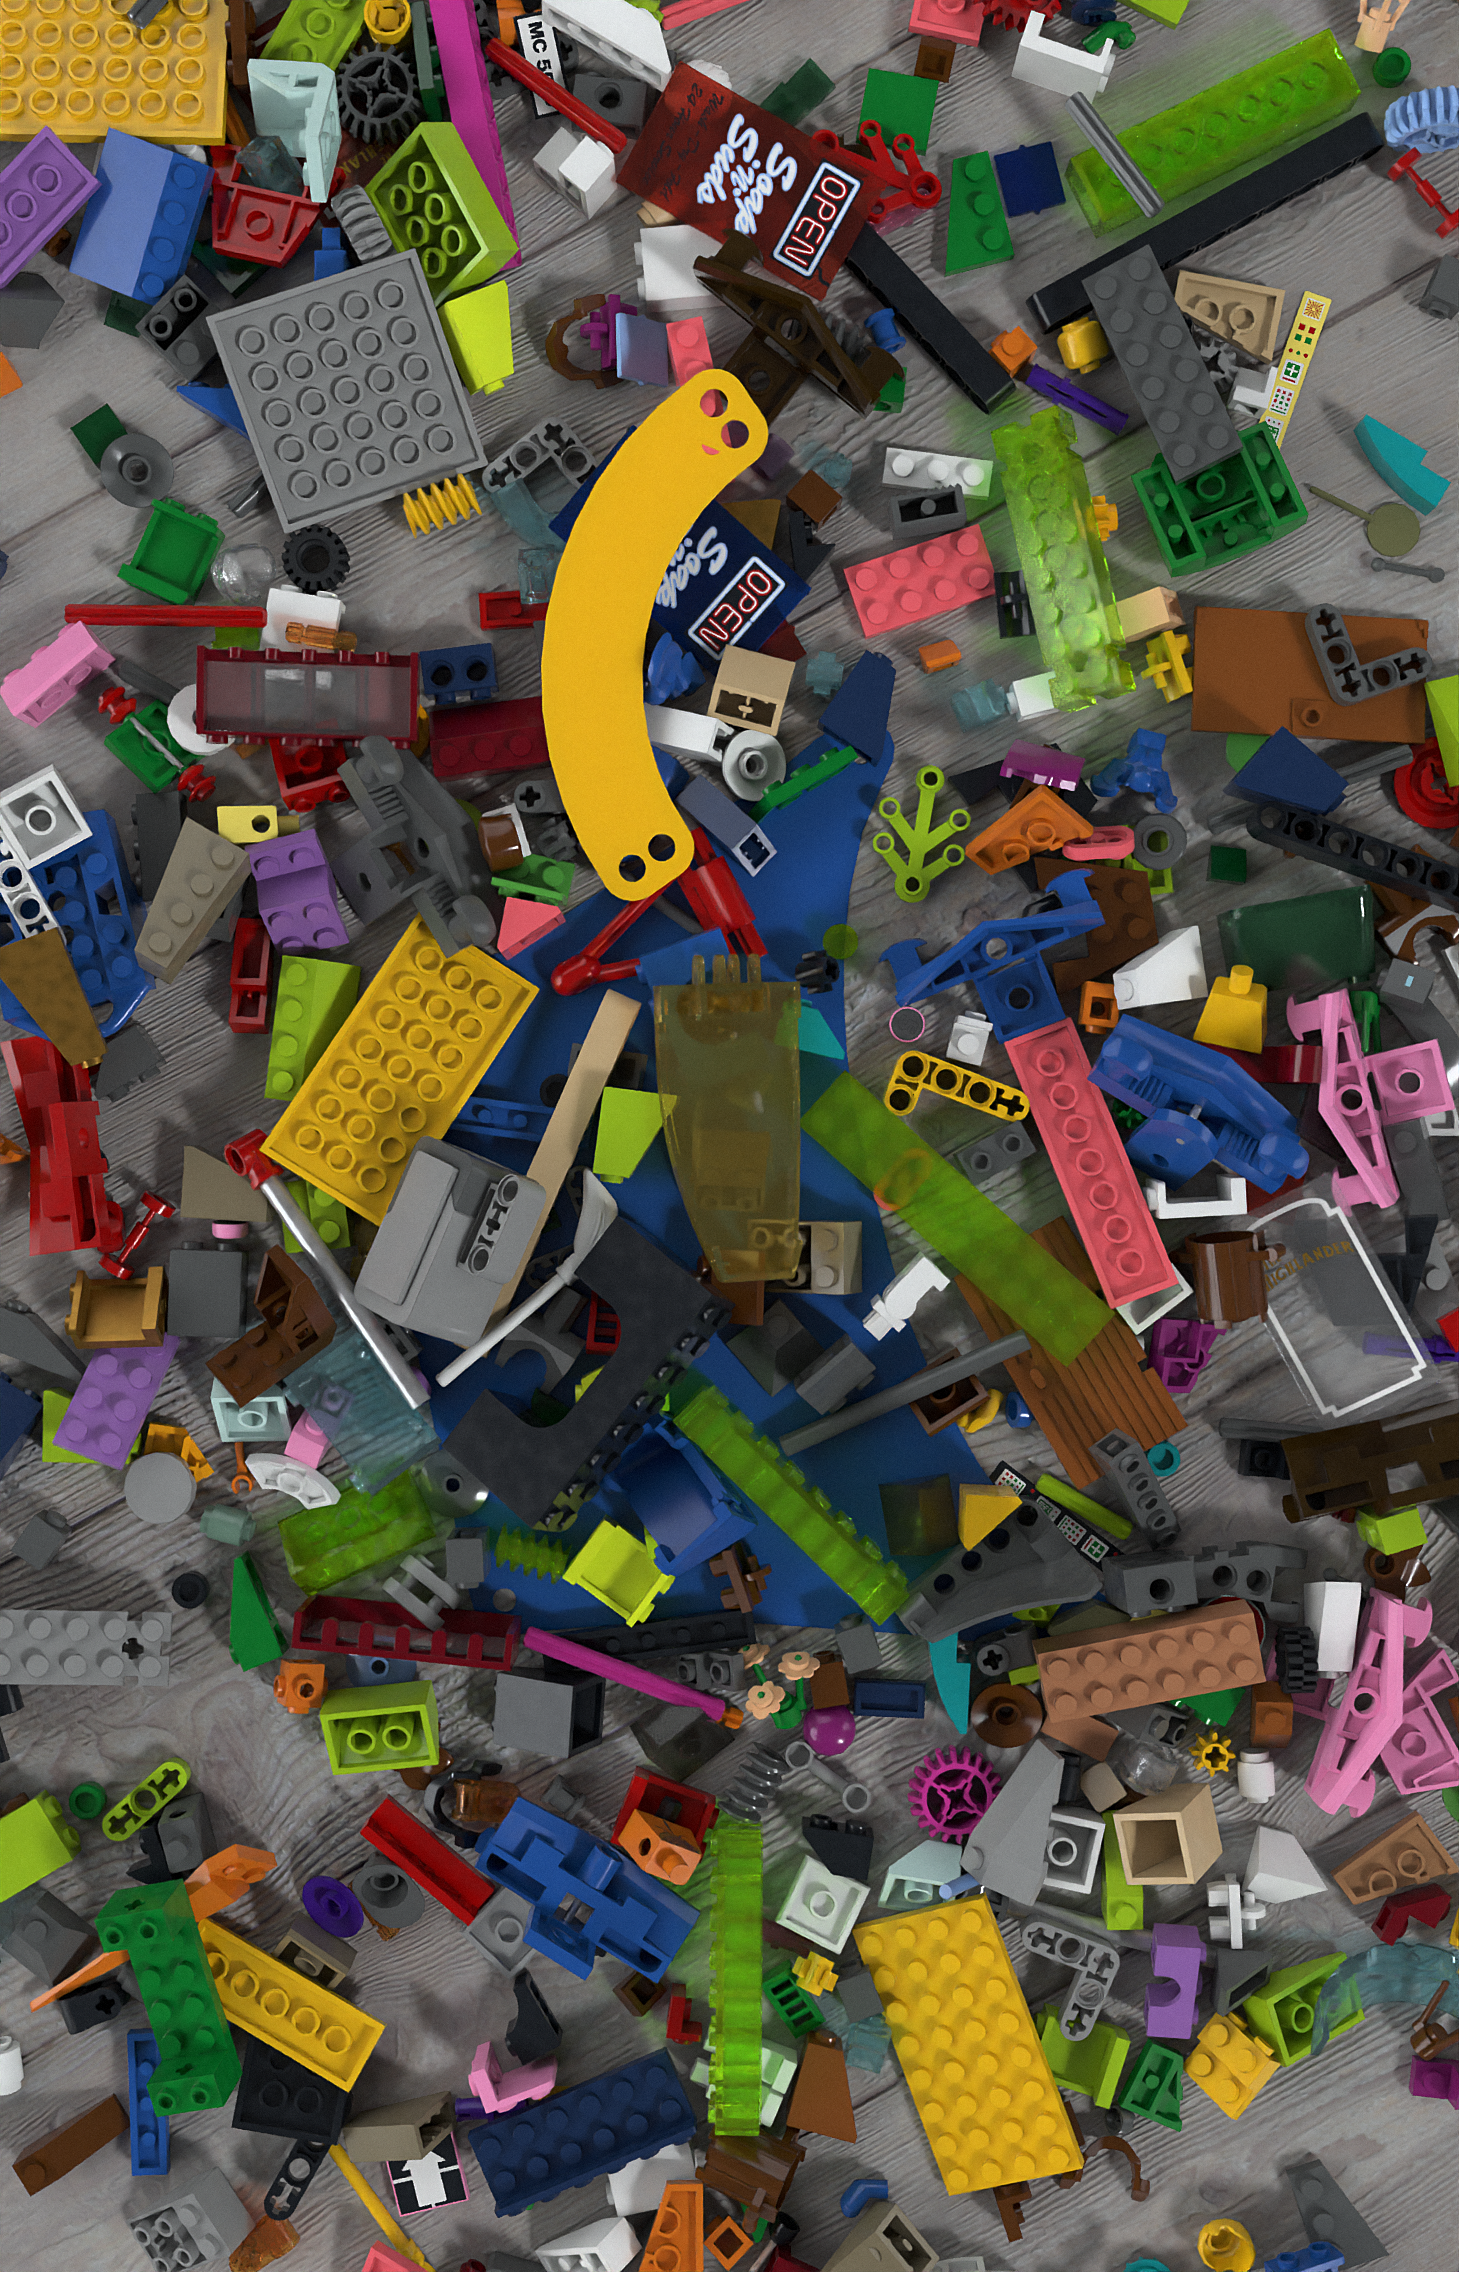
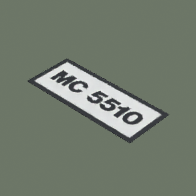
M542 11L513 17L521 56L570 92L556 27H552L542 21ZM529 89L536 120L562 114Z

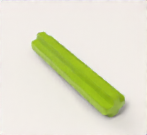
M1043 1473L1039 1477L1035 1488L1042 1494L1121 1540H1126L1130 1535L1133 1525L1128 1520L1047 1473Z

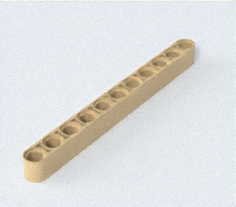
M608 989L601 1002L527 1172V1177L536 1180L545 1188L546 1201L516 1273L508 1283L503 1284L482 1336L503 1320L509 1311L525 1274V1269L540 1240L541 1231L550 1217L548 1214L557 1201L564 1185L566 1174L571 1169L578 1153V1146L585 1136L584 1132L589 1127L592 1114L593 1116L603 1095L604 1086H607L641 1008V1002L614 990ZM454 1343L455 1345L466 1350L469 1348L467 1346ZM492 1348L483 1354L482 1357L487 1359Z

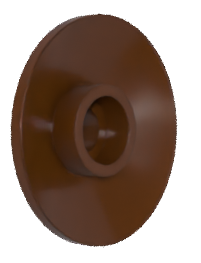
M1011 1682L991 1684L979 1692L971 1707V1721L978 1736L988 1744L1000 1748H1014L1024 1745L1035 1737L1042 1724V1707L1037 1696L1021 1684L1011 1685ZM1004 1706L1012 1707V1710L1009 1712H1003L1000 1710V1708Z

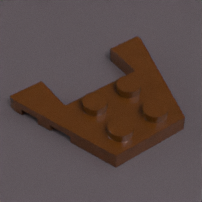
M1040 856L1034 857L1039 890L1045 889L1050 881L1064 872L1079 868L1092 869L1095 874L1084 878L1092 900H1097L1106 924L1085 932L1088 956L1052 962L1057 995H1062L1076 988L1085 981H1089L1159 943L1147 871Z

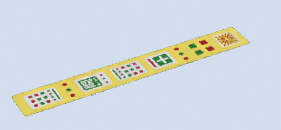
M1309 291L1304 292L1278 367L1268 408L1259 423L1267 422L1279 450L1332 301L1329 298Z

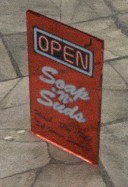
M679 61L678 65L675 66L668 84L616 179V183L722 245L728 240L721 232L723 229L734 228L750 237L763 253L765 262L761 268L820 302L826 298L828 289L881 193L885 191L887 184L886 180L682 61Z

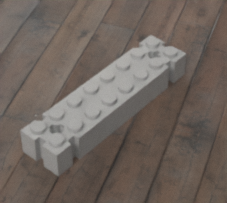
M0 1610V1684L125 1686V1677H138V1686H169L171 1657L162 1656V1643L172 1642L173 1613L143 1612L142 1621H129V1612ZM137 1639V1643L144 1646L142 1655L137 1653L139 1658L131 1660L130 1654L124 1652L125 1644L130 1645L129 1640Z

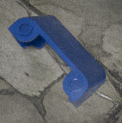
M660 1410L656 1415L650 1416L643 1425L644 1431L635 1443L626 1447L620 1455L622 1457L620 1464L611 1473H606L600 1481V1485L609 1494L616 1492L626 1498L658 1544L654 1549L656 1555L654 1559L655 1565L666 1576L673 1575L679 1577L748 1535L759 1523L753 1512L690 1427L682 1420Z

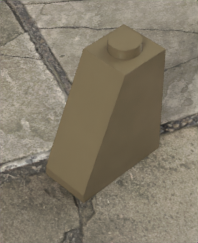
M185 1145L180 1217L266 1223L273 1221V1215H278L263 1191L261 1189L253 1191L250 1186L251 1180L247 1175L241 1177L234 1173L226 1159L199 1145Z
M443 2091L361 2111L342 2129L351 2163L422 2160L458 2126V2122L456 2121L451 2092Z

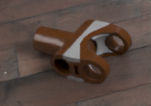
M1367 880L1363 881L1384 911L1383 914L1368 924L1369 931L1383 952L1392 961L1396 958L1419 966L1415 958L1416 953L1413 948V940L1421 928H1428L1438 935L1441 934L1452 946L1459 943V923L1452 911Z

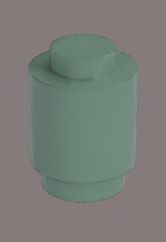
M219 1503L216 1506L207 1505L200 1522V1532L206 1533L207 1538L239 1547L245 1541H251L256 1528V1521L252 1520L251 1512Z

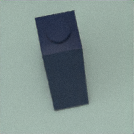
M866 650L819 719L817 728L844 747L851 745L859 757L876 767L883 753L896 669L892 667L893 662L882 653L875 652L872 654Z
M701 774L693 781L688 782L681 790L680 795L675 799L685 813L696 824L701 826L752 877L777 853V850L757 823Z

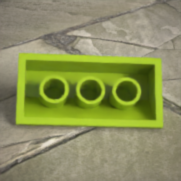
M282 955L264 1098L292 1101L357 1005L362 971L361 966Z

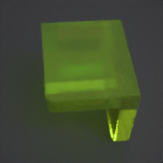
M214 627L216 641L211 642L212 649L228 650V647H241L244 650L259 651V628Z

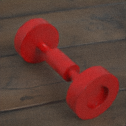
M1414 147L1390 168L1387 175L1393 182H1396L1407 173L1417 185L1415 190L1430 208L1435 206L1446 219L1435 230L1438 236L1444 239L1459 226V208L1451 214L1440 201L1442 196L1427 179L1422 180L1412 167L1422 157V154Z
M145 1190L139 1200L150 1210L142 1222L138 1221L124 1241L126 1247L120 1256L117 1257L104 1252L98 1261L108 1272L126 1281L130 1280L135 1270L125 1260L132 1249L137 1250L150 1230L148 1225L154 1215L158 1213L161 1216L170 1218L176 1210L175 1206L166 1199L149 1190Z

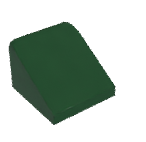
M1211 845L1206 881L1235 885L1245 884L1247 877L1246 849Z

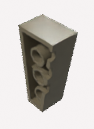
M186 817L134 949L140 968L169 985L173 982L251 873L248 852Z

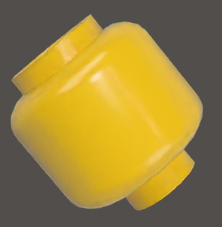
M1086 316L1062 326L1063 333L1057 337V344L1066 368L1071 370L1079 368L1081 374H1085L1101 367L1100 359L1109 352L1101 324L1098 321H1090L1089 317Z

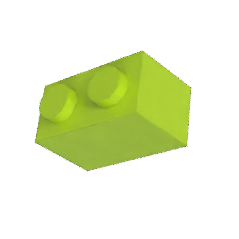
M1371 1505L1357 1509L1360 1520L1356 1521V1526L1362 1541H1367L1372 1548H1376L1386 1556L1428 1543L1417 1507L1381 1516L1376 1515Z

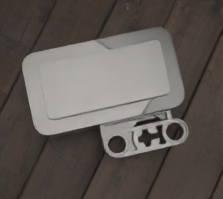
M431 1136L421 1137L413 1148L386 1211L387 1213L383 1218L354 1288L356 1301L396 1325L467 1347L474 1346L482 1336L503 1284L508 1283L516 1273L546 1201L545 1188L536 1180L481 1155Z

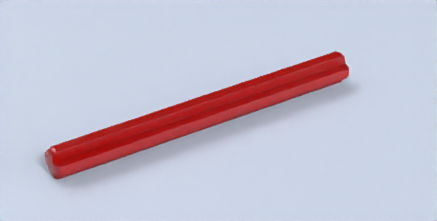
M68 604L65 606L64 615L67 623L76 624L78 621H82L86 625L264 628L268 621V612L261 606Z

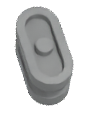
M420 1553L415 1558L408 1554L399 1565L407 1574L399 1583L392 1577H389L381 1589L427 1628L435 1632L445 1622L437 1614L444 1605L455 1610L463 1600L459 1595L462 1589L457 1588V1583L448 1584L447 1576L441 1580L431 1572L435 1566ZM417 1583H420L434 1595L427 1605L410 1592Z

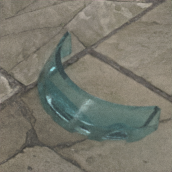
M1395 1942L1393 1947L1387 1943L1371 1946L1369 1950L1359 1953L1354 1957L1350 1956L1332 1973L1318 1996L1315 2005L1310 2055L1318 2056L1329 2040L1330 2031L1351 2013L1367 2006L1386 2002H1408L1427 2006L1443 1980H1447L1449 1986L1435 2009L1459 2019V1974L1457 1973L1459 1960L1454 1958V1953L1435 1946L1421 1943L1409 1945L1404 1942Z

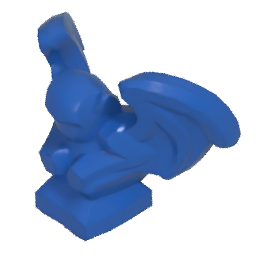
M668 632L662 635L654 648L649 669L643 671V702H647L650 705H660L667 698L675 700L681 694H684L686 697L691 696L706 683L702 670L691 651L683 655L680 646L672 641V636Z
M1138 728L1128 743L1126 751L1128 755L1123 759L1114 758L1099 775L1091 776L1089 786L1092 793L1100 797H1113L1120 790L1118 786L1124 784V786H1128L1137 792L1152 793L1156 798L1155 807L1164 814H1171L1177 805L1178 798L1173 795L1168 772L1162 769V754L1165 749L1167 735Z

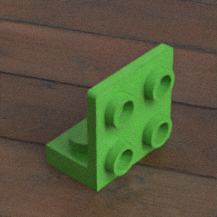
M531 854L523 857L521 865L501 871L499 878L492 877L491 885L503 899H507V897L517 899L527 897L534 899L533 902L567 907L576 864L565 861L557 862L552 858Z

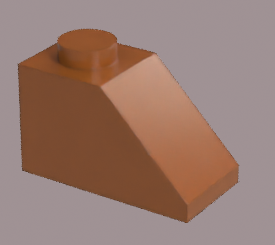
M1278 1681L1252 1684L1250 1748H1286L1292 1736L1293 1699L1291 1693H1283Z

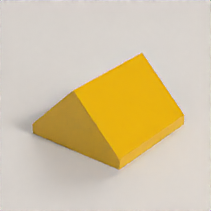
M960 1483L957 1534L968 1551L1023 1503L1010 1486Z

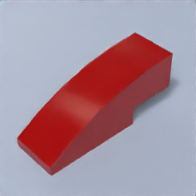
M238 918L229 983L232 988L228 1023L233 1033L269 1034L273 990L274 944L263 919Z

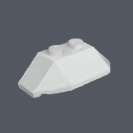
M542 0V21L552 27H556L562 35L569 39H574L578 46L630 77H635L641 82L647 83V86L667 94L671 82V65L659 21L648 10L636 8L624 0Z

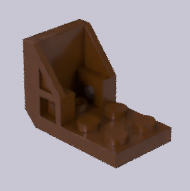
M278 1244L265 1252L253 1300L264 1322L249 1330L243 1337L226 1349L218 1352L216 1356L205 1363L213 1376L240 1408L332 1343L337 1329L334 1319L310 1278ZM281 1306H285L284 1308H282L280 1311H278V1312L276 1313V1311L278 1310V1308H280Z

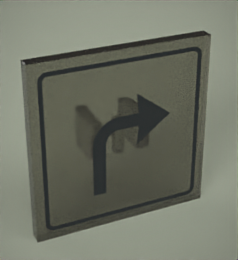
M1308 1084L1294 1134L1340 1164H1345L1347 1154L1318 1111L1320 1084ZM1346 1090L1342 1095V1102L1347 1108L1356 1109L1361 1106L1362 1099L1351 1091Z

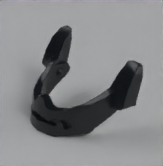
M477 1759L473 1762L471 1769L448 1772L428 1785L424 1795V1809L435 1828L455 1836L454 1844L463 1849L475 1848L481 1833L457 1826L442 1812L440 1802L444 1797V1786L455 1778L480 1781L481 1777L500 1774L502 1765L492 1761Z

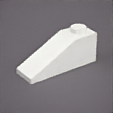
M625 2217L601 2219L540 2246L535 2252L547 2272H621L642 2249V2246L635 2236L633 2226Z

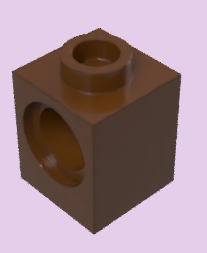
M832 1650L814 1653L813 1657L820 1661V1667L809 1678L814 1710L850 1704L841 1653L834 1654Z

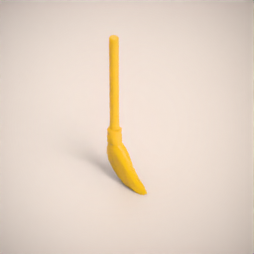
M339 2143L337 2146L331 2145L328 2150L329 2155L396 2248L395 2251L425 2270L437 2272L433 2266L425 2261V2255L416 2246L414 2239H407L356 2165L350 2162L349 2155Z

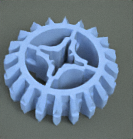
M1454 85L1449 87L1437 86L1433 89L1425 88L1420 92L1412 91L1409 96H1401L1396 102L1390 104L1389 109L1385 111L1384 120L1387 146L1392 147L1397 152L1404 151L1405 154L1414 147L1420 153L1444 152V150L1450 148L1456 149L1459 145V87L1455 88Z

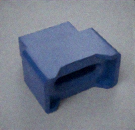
M340 227L322 228V250L314 251V281L356 268L349 256V243Z

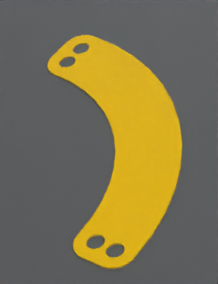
M721 369L704 370L692 377L657 406L621 446L597 480L574 523L557 568L546 614L541 660L542 712L550 761L563 805L583 850L606 888L616 897L628 901L645 899L681 875L690 865L694 855L692 834L669 796L657 768L648 736L643 702V662L646 634L654 601L666 569L691 526L728 483L758 460L768 442V427L764 416L741 382L733 374ZM709 390H720L727 397V409L719 417H709L701 409V398ZM730 421H741L748 428V440L740 448H730L722 440V429ZM702 444L720 452L710 455L703 450ZM659 834L668 835L675 843V852L666 861L655 860L649 853L650 840ZM628 855L639 856L646 866L644 876L636 882L625 880L619 872L621 860Z

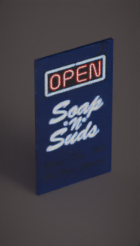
M634 424L627 428L625 435L559 514L551 519L548 527L566 544L574 523L597 480L624 442L637 429ZM714 498L686 533L668 565L654 601L651 617L674 635V641L687 652L691 651L694 658L713 676L717 677L726 644L756 652L799 602L809 595L812 587Z

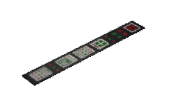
M1003 1460L989 1476L993 1485L1010 1486L1018 1496L1027 1495L1036 1500L1077 1552L1100 1571H1102L1101 1558L1126 1555L1061 1504L1039 1492L1035 1488V1484ZM1027 1505L1020 1508L1031 1518L1034 1516V1507Z

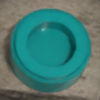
M1166 1440L1144 1452L1156 1476H1169L1180 1465L1178 1449Z

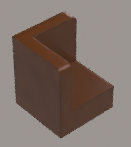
M808 470L786 495L787 506L794 512L803 511L804 521H811V526L816 532L833 516L842 503V496L813 470Z

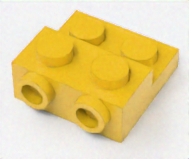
M1232 2010L1224 2017L1217 2012L1213 2015L1197 2036L1200 2043L1183 2063V2070L1231 2119L1237 2120L1281 2063L1272 2055L1274 2048L1259 2035L1254 2038L1246 2030L1248 2023Z

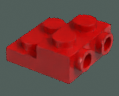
M337 717L316 723V729L341 730ZM269 739L281 797L289 811L295 809L297 812L305 813L313 810L316 807L315 803L330 800L334 803H340L349 799L350 792L337 771V768L349 759L344 741H338V747L327 748L316 747V740H301V746H280L279 739Z

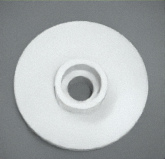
M754 730L742 731L729 741L724 750L722 758L723 776L730 790L739 798L747 801H760L764 796L761 792L764 788L777 780L783 783L786 773V759L783 749L772 735ZM747 760L751 764V769L749 772L746 769Z

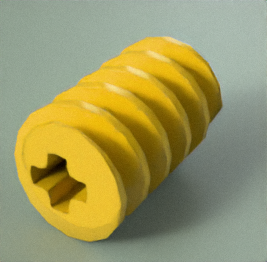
M462 473L457 474L456 486L448 478H444V490L442 491L434 482L431 483L430 495L428 496L420 487L417 488V500L415 501L407 492L403 493V508L415 539L417 538V527L424 534H430V522H433L439 530H442L444 528V517L452 525H456L458 512L466 521L470 520V508L472 507L480 516L482 515L470 481H467Z

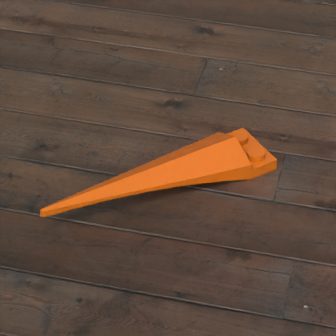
M234 1844L206 1859L184 1882L196 1923L237 1901L250 1889V1883L262 1880L266 1876V1872L277 1867L274 1853ZM128 1950L101 1954L84 1968L29 2003L31 2013L130 1959Z

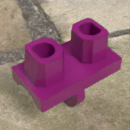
M610 294L608 302L600 307V312H590V323L580 326V336L590 339V349L593 351L601 350V370H612L617 365L616 314L621 312L637 316V307L621 303L620 295Z

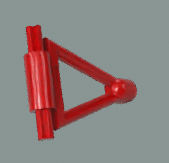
M701 826L690 831L694 840L693 857L699 868L692 871L689 865L681 875L649 897L630 901L579 954L558 964L551 974L552 987L558 994L573 996L598 983L638 976L635 966L641 964L639 958L601 965L599 958L676 879L704 931L717 926L721 927L732 958L738 957L727 936L731 932H734L749 962L768 953L752 923L756 919L752 908L724 856L717 857Z

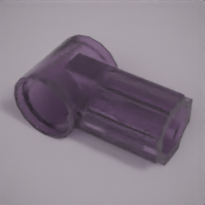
M737 420L728 422L727 427L732 447H742L749 437L747 426ZM774 433L768 434V442L763 454L750 467L763 479L772 482L795 453L782 438Z

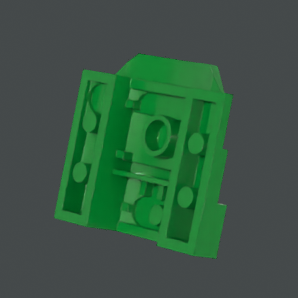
M1266 421L1241 431L1236 430L1243 445L1242 452L1176 485L1161 452L1156 454L1150 468L1131 475V481L1143 505L1144 513L1158 542L1157 547L1171 578L1193 574L1225 564L1252 553L1306 524L1309 514Z

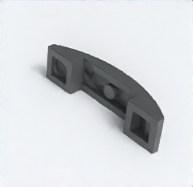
M1375 981L1368 988L1371 992L1379 994V1003L1388 1015H1394L1415 1044L1438 1038L1453 1100L1459 1098V1037L1429 998L1422 1015L1380 1002L1381 989L1376 988L1377 981Z

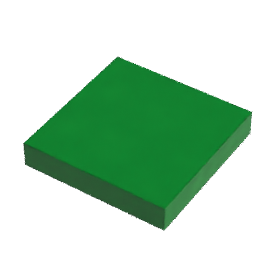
M869 68L856 144H862L859 140L861 124L866 120H875L881 126V137L887 149L892 150L895 137L905 133L914 139L916 155L925 156L939 81ZM867 129L864 131V133L869 137H873L876 135V133L871 129ZM905 143L897 145L900 150L906 151L909 149V146Z

